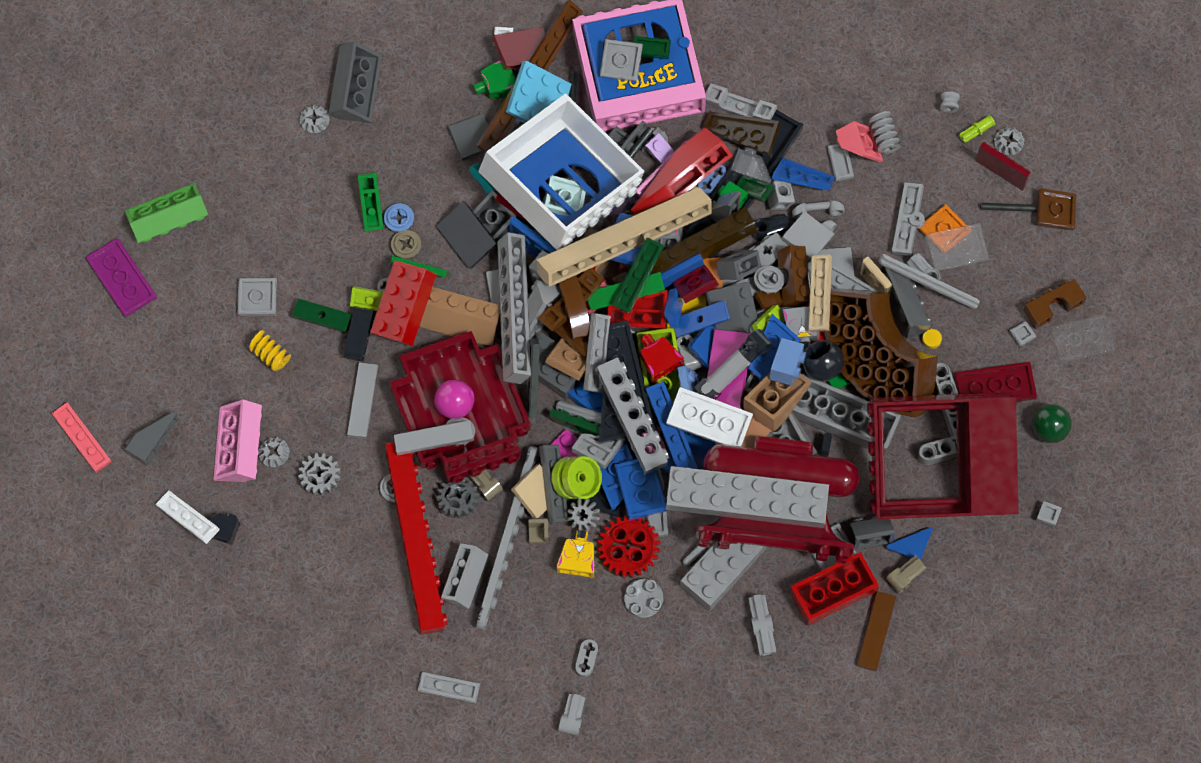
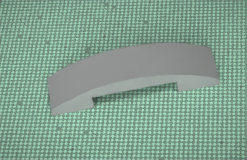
M712 83L705 93L707 103L732 115L771 120L777 109L775 104L763 100L756 102L729 93L727 88Z

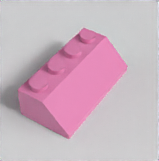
M243 399L220 407L214 481L246 482L256 479L262 405Z

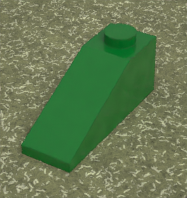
M377 171L358 173L365 231L384 229Z

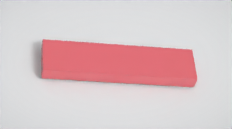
M68 402L52 413L96 473L112 462Z

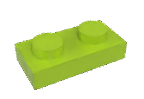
M354 286L352 288L350 306L378 311L384 292Z

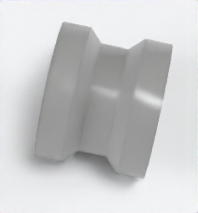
M955 92L942 93L940 110L951 113L957 112L959 110L957 102L960 95Z

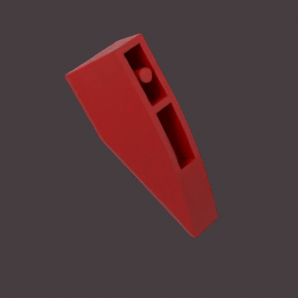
M703 128L672 154L631 208V212L635 216L688 192L733 156L720 138L707 128Z

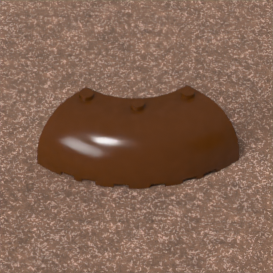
M831 289L829 331L822 332H824L826 340L832 341L841 349L844 356V365L841 373L847 380L851 381L856 390L866 398L933 395L938 356L916 349L901 335L891 314L890 293L856 289ZM926 410L897 411L894 413L915 418L921 416Z

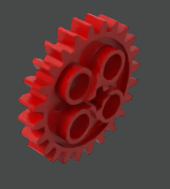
M627 515L624 516L623 521L617 517L616 524L610 521L611 527L604 526L606 533H600L603 540H598V544L602 547H599L597 550L603 553L599 558L600 560H605L603 562L604 567L610 565L609 572L615 569L616 576L622 572L624 578L627 577L628 573L634 578L636 572L639 576H642L641 570H645L648 573L647 566L654 567L652 560L659 559L655 553L661 552L656 547L661 545V542L655 540L659 535L658 533L652 534L655 531V527L648 528L650 522L646 521L643 524V518H639L638 521L636 519L630 521ZM619 532L626 533L624 539L619 540L616 538ZM638 535H645L644 541H635ZM613 543L619 544L618 546H612ZM629 543H632L633 547H630V549L627 550L625 546H628ZM638 547H646V550H641ZM616 551L623 552L622 557L619 559L614 558L613 554ZM636 553L642 554V559L639 561H633L632 557Z

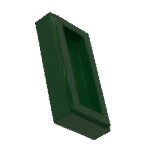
M634 36L633 43L643 44L641 57L669 60L671 40Z
M745 175L736 184L748 193V198L763 203L774 189L772 184Z

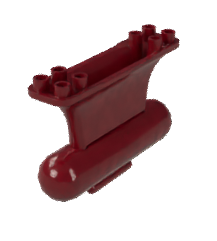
M758 436L755 438L754 448L725 444L716 445L708 450L703 461L704 470L827 484L829 485L828 496L831 497L849 496L856 490L859 483L858 469L851 461L842 458L812 455L813 444L806 441ZM827 511L823 528L720 516L717 521L710 525L698 526L695 532V538L698 539V546L710 547V542L713 541L718 542L719 549L727 550L730 544L740 543L806 551L816 554V560L827 561L829 555L836 556L835 562L842 564L847 563V559L854 552L853 544L840 540L833 533L828 521Z

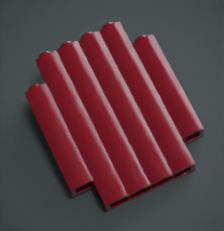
M469 331L400 355V362L406 377L389 383L407 432L443 426L450 420L437 410L434 402L436 391L442 383L448 380L463 381L473 390L475 398L472 410L463 417L470 420L475 427L474 441H470L466 445L459 444L456 446V444L415 452L422 469L427 468V470L437 467L438 463H441L448 483L453 482L455 484L463 481L466 476L476 477L482 474L483 470H496L503 463L512 464L519 460L521 450L518 445V437L527 435L528 431L531 430V424L514 383L503 381V360L498 344L480 350L473 332Z

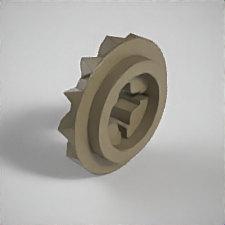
M400 231L392 238L391 248L397 257L404 259L414 258L420 251L421 240L413 231ZM410 240L411 248L406 247L403 249L402 243H407Z

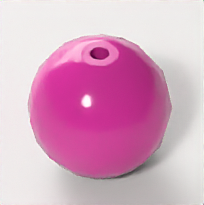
M448 380L437 389L434 402L437 410L444 417L459 419L468 415L472 410L475 398L473 390L467 383L460 380Z

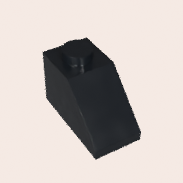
M219 513L209 518L208 520L219 528V531L212 539L233 545L240 526L237 516L231 513H226L225 515Z

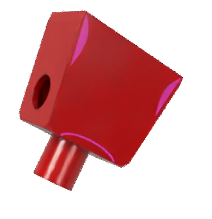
M647 334L641 338V342L645 347L640 350V356L652 383L684 365V357L664 337L655 341L651 334Z

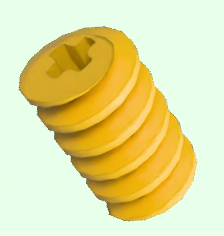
M261 330L252 339L249 350L255 352V355L260 357L261 361H266V365L271 366L273 371H278L288 363L291 354L285 357L287 350L279 351L281 345L278 344L274 347L276 341L273 339L268 342L270 335L263 337L265 331Z

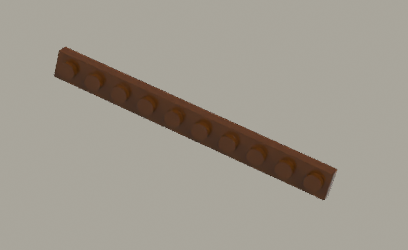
M571 0L565 2L529 60L530 63L546 71L573 29V19H576L583 13ZM514 86L476 145L485 154L506 137L517 119L506 113Z

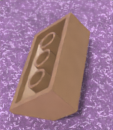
M432 287L420 328L451 337L472 331L477 344L491 347L494 344L501 322L500 305Z

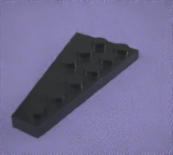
M629 321L610 324L606 362L618 358L620 362H624L627 369L626 376L628 380L632 379L636 388L634 392L637 397L640 396L644 404L642 409L645 414H649L652 421L651 428L654 432L656 430ZM614 377L611 379L612 382L616 385L622 383L621 379L618 377ZM604 388L598 444L627 438ZM622 394L620 396L623 402L630 401L628 395ZM632 411L628 413V416L631 419L638 418V414L636 412ZM644 429L636 431L638 435L647 434Z

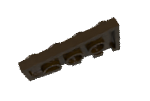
M709 111L704 128H707L714 135L770 157L780 128V122Z

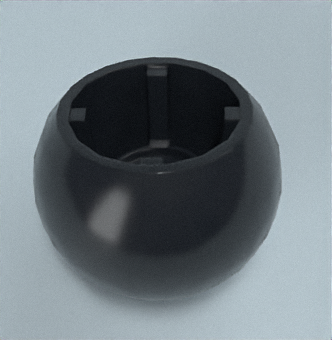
M820 340L812 343L805 349L806 357L802 366L806 374L813 380L828 381L835 378L842 371L844 356L839 346L832 341Z

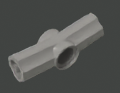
M761 594L753 595L749 598V605L759 655H771L776 653V646L773 638L772 618L768 612L766 597Z

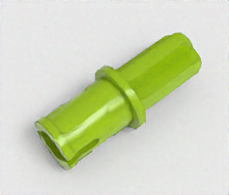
M988 115L981 121L972 123L971 127L959 134L960 139L966 143L978 135L981 136L982 132L995 125V121Z

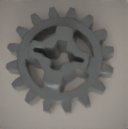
M466 478L455 484L453 482L448 484L442 483V489H438L439 496H437V502H440L439 509H443V514L449 512L450 518H453L454 514L457 515L458 519L461 518V514L468 517V511L473 513L474 506L478 507L477 500L479 499V494L477 493V487H472V481L466 483Z

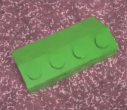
M195 183L125 210L138 243L147 242L157 235H165L174 228H182L187 223L200 221L208 215Z

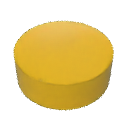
M929 329L923 334L922 342L925 347L936 349L940 346L942 335L938 330Z

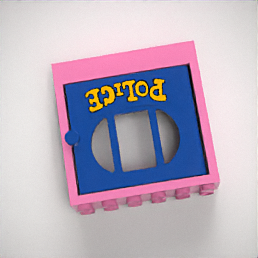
M682 0L652 1L646 5H633L626 9L617 8L611 12H597L591 16L585 17L582 15L573 19V36L592 118L604 132L612 131L615 126L620 129L638 126L642 120L645 124L705 112L706 95ZM651 23L662 27L666 31L669 40H671L669 60L653 58L654 62L641 64L637 82L600 77L604 41L611 31H614L616 41H622L621 28L645 24L649 38H654ZM583 36H585V39H586V44H587V48H588V52H589V56H590V61H591V65H592V69H593V74H594V78H595V82H596V86H597V91H598V95H599L600 102H598L597 93H596V89H595V85H594V80H593V76H592V72H591V68H590V63H589V59H588L587 50H586V46H585V42H584Z

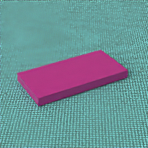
M714 330L708 377L737 351L742 343H745L750 335L749 333ZM748 367L721 391L722 395L716 399L717 401L742 409Z

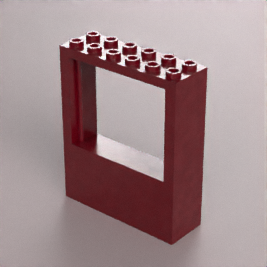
M1011 392L870 398V403H867V414L871 417V422L867 424L868 434L871 437V442H868V453L872 456V461H869V473L872 476V480H869V491L873 495V499H870V511H872L877 520L1019 514L1016 397ZM956 409L958 498L886 501L883 412Z

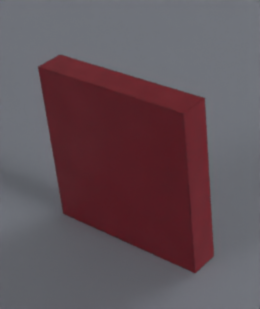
M705 264L672 282L685 304L719 285Z

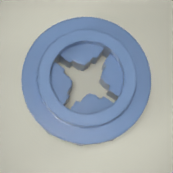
M394 204L386 210L384 221L392 232L408 230L413 225L414 213L405 204ZM398 212L404 218L400 224L396 219L394 220V218H397Z

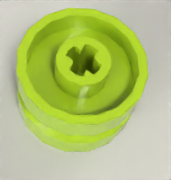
M564 457L555 464L552 471L553 488L564 499L591 498L599 491L602 483L600 467L590 457Z

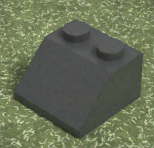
M875 516L870 520H864L863 518L853 520V523H850L849 526L855 550L891 544L895 535L890 519L877 520Z

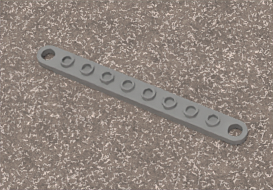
M530 446L527 454L529 456H527L520 480L534 467L538 448ZM516 495L482 603L480 617H478L480 620L477 621L476 628L481 630L486 628L491 608L495 609L498 599L495 597L496 591L501 590L503 579L500 578L502 572H506L509 562L506 561L508 554L512 553L514 543L511 541L513 535L517 536L519 530L517 521L524 514L525 507L522 506L523 504Z

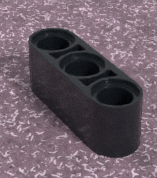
M355 307L344 349L345 359L364 361L365 356L363 355L366 354L375 310Z

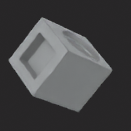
M778 180L772 182L774 189L767 197L770 210L788 209L795 203L791 183Z

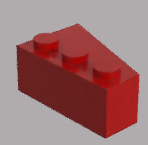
M666 290L638 298L630 314L612 305L608 306L610 324L628 320L630 327L666 329L667 319L664 316L669 291Z

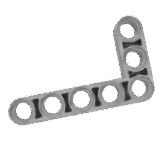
M938 363L937 372L941 371L945 376L939 377L936 375V394L946 395L942 392L943 389H949L951 391L949 395L958 394L949 367L944 363ZM942 410L951 437L922 445L918 454V460L921 464L932 465L957 458V429L953 426L957 424L956 412ZM946 446L950 449V452L945 453L941 448ZM930 452L932 457L926 458L922 453Z

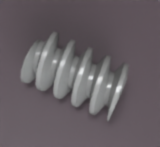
M889 111L878 113L869 120L875 144L878 146L877 150L882 154L893 153L901 147V145H895L899 142V138H893L897 135V132L892 131L895 129V125L891 124L893 119L888 118L891 115Z

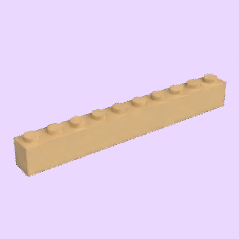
M700 187L688 191L537 259V274L549 287L643 245L647 237L652 240L657 239L712 214L711 199Z

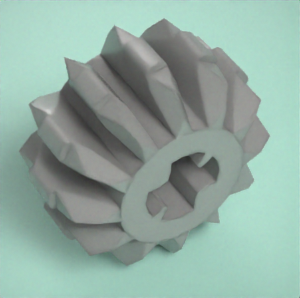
M578 499V505L574 502L571 503L574 510L568 509L567 512L573 514V516L567 519L568 521L574 519L575 522L572 523V527H576L579 524L578 530H583L585 527L586 531H589L590 525L593 527L597 526L594 520H600V517L596 516L595 513L600 512V509H593L596 506L595 502L589 505L590 499H585L584 503L582 499ZM585 510V514H587L588 517L584 518L583 520V516L580 515V512H583Z

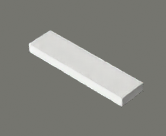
M169 490L156 503L159 509L205 544L219 531L216 525Z

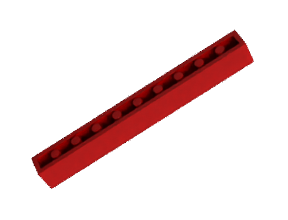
M395 442L387 443L385 445V452L420 634L444 631L445 625H448L446 613H442L441 606H444V601L441 598L442 594L438 593L437 588L440 587L439 576H435L434 568H437L435 556L431 557L430 552L433 549L432 539L427 537L429 523L427 519L424 520L423 512H426L425 503L420 501L419 494H422L421 483H417L416 480L418 467L417 464H413L412 457H415V452L397 455Z

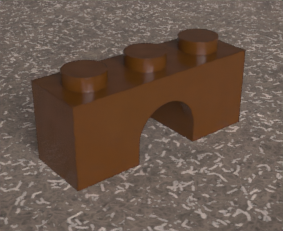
M789 245L777 251L779 270H788L789 273L788 283L781 289L783 306L801 307L810 303L806 247Z
M1075 279L1071 281L1065 280L1059 284L1058 288L1046 290L1042 294L1043 296L1037 299L1036 297L1029 299L1023 311L1033 327L1037 329L1052 321L1054 314L1050 309L1051 304L1060 303L1069 312L1083 305L1087 297Z

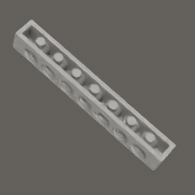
M507 232L498 241L503 381L521 384L531 376L525 235Z

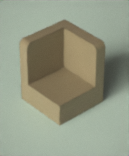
M529 519L530 544H549L548 519Z

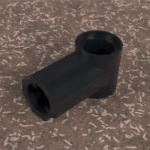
M781 214L768 219H757L755 221L756 230L757 228H763L765 231L760 232L757 230V232L752 234V237L757 241H762L769 234L773 235L776 232L778 234L788 231L790 229L788 217L785 214Z

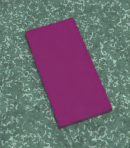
M118 238L86 257L125 318L157 299L156 294Z

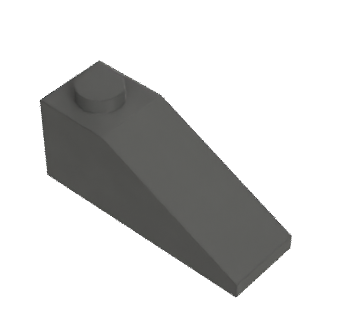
M735 191L720 196L717 201L714 200L711 203L712 214L709 215V218L717 223L739 211L741 192Z
M172 412L136 433L133 438L131 437L125 446L127 454L147 466L178 422L179 417L177 413Z

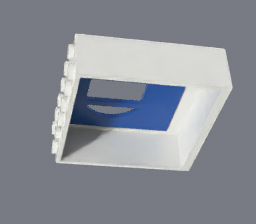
M565 93L489 149L484 156L479 173L556 250H559L563 246L570 245L576 236H582L587 227L596 225L600 217L609 215L612 208L615 206L619 207L626 197H632L638 191L637 186L642 182L641 178L644 170ZM568 165L580 166L592 173L599 186L598 194ZM561 169L592 198L591 201L578 211H574L545 182ZM539 187H542L569 215L564 216L551 212L540 200Z

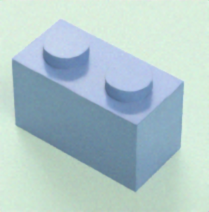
M781 338L771 367L770 380L793 385L794 379H798L801 368H799V365L805 361L806 352H803L804 344Z

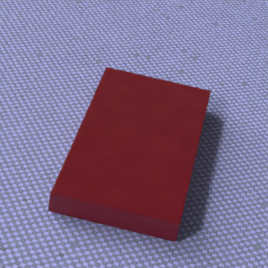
M1030 362L954 373L958 394L1011 392L1016 397V402L1036 400L1038 398Z

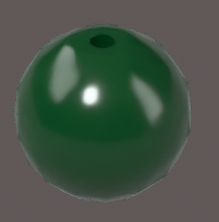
M1046 404L1040 407L1032 418V429L1035 436L1046 443L1063 441L1072 428V419L1069 412L1057 404Z

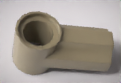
M483 470L479 476H469L477 485L478 491L484 494L486 501H489L503 490L498 480L494 476L491 477L487 470Z
M915 555L901 568L899 567L891 572L886 579L897 593L900 594L903 592L902 589L908 588L912 581L925 571L927 567Z

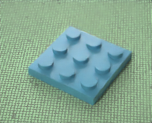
M523 61L506 113L527 122L565 93L568 95L572 84L528 61Z

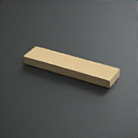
M830 254L815 255L811 259L809 331L811 332L829 331L832 256Z

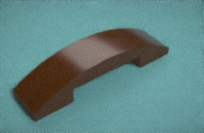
M593 268L586 270L578 278L585 303L604 281V278ZM563 298L554 306L550 305L538 317V320L551 331H554L568 320Z
M575 275L557 283L568 315V324L573 339L589 336L590 330L586 304L579 281Z

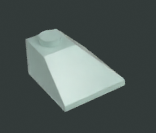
M557 176L549 178L548 185L574 211H578L583 207L586 192L575 181ZM545 192L543 204L555 214L568 216L569 214Z

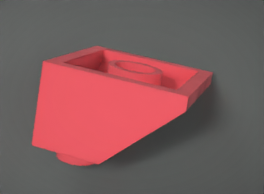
M853 121L836 130L837 143L841 148L862 157L883 162L882 155L877 150L878 146L875 144L871 127Z

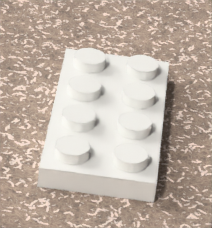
M680 387L666 424L719 444L742 446L753 413Z

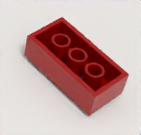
M394 260L370 333L413 347L437 274L424 268Z
M859 552L850 556L845 564L836 563L792 585L790 593L809 626L876 593L879 584L862 553Z

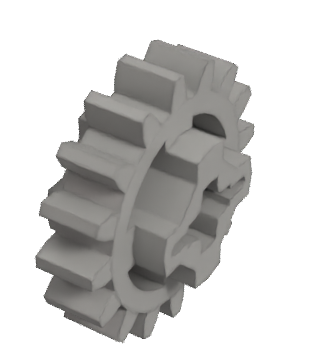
M315 453V458L312 459L311 456H308V462L302 461L304 468H299V472L302 474L298 475L299 480H303L301 482L302 487L307 486V492L313 490V494L316 495L320 491L324 495L325 490L329 493L332 492L330 487L337 488L335 481H340V476L337 474H340L341 471L340 468H337L339 466L337 461L333 462L332 456L326 459L325 453H323L322 457ZM319 471L322 472L321 477L317 476ZM311 481H314V482L317 483V485H314V484H312V483H310V482H311Z

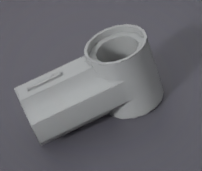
M919 253L912 256L906 263L908 266L940 281L939 271L932 268ZM923 285V287H924L925 289H927V290H933V289H931V288H929V287Z
M569 694L565 712L560 720L559 732L579 735L585 697Z

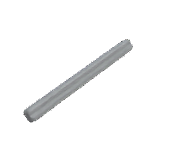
M882 254L879 259L881 265L970 308L976 309L980 303L977 298L892 257Z

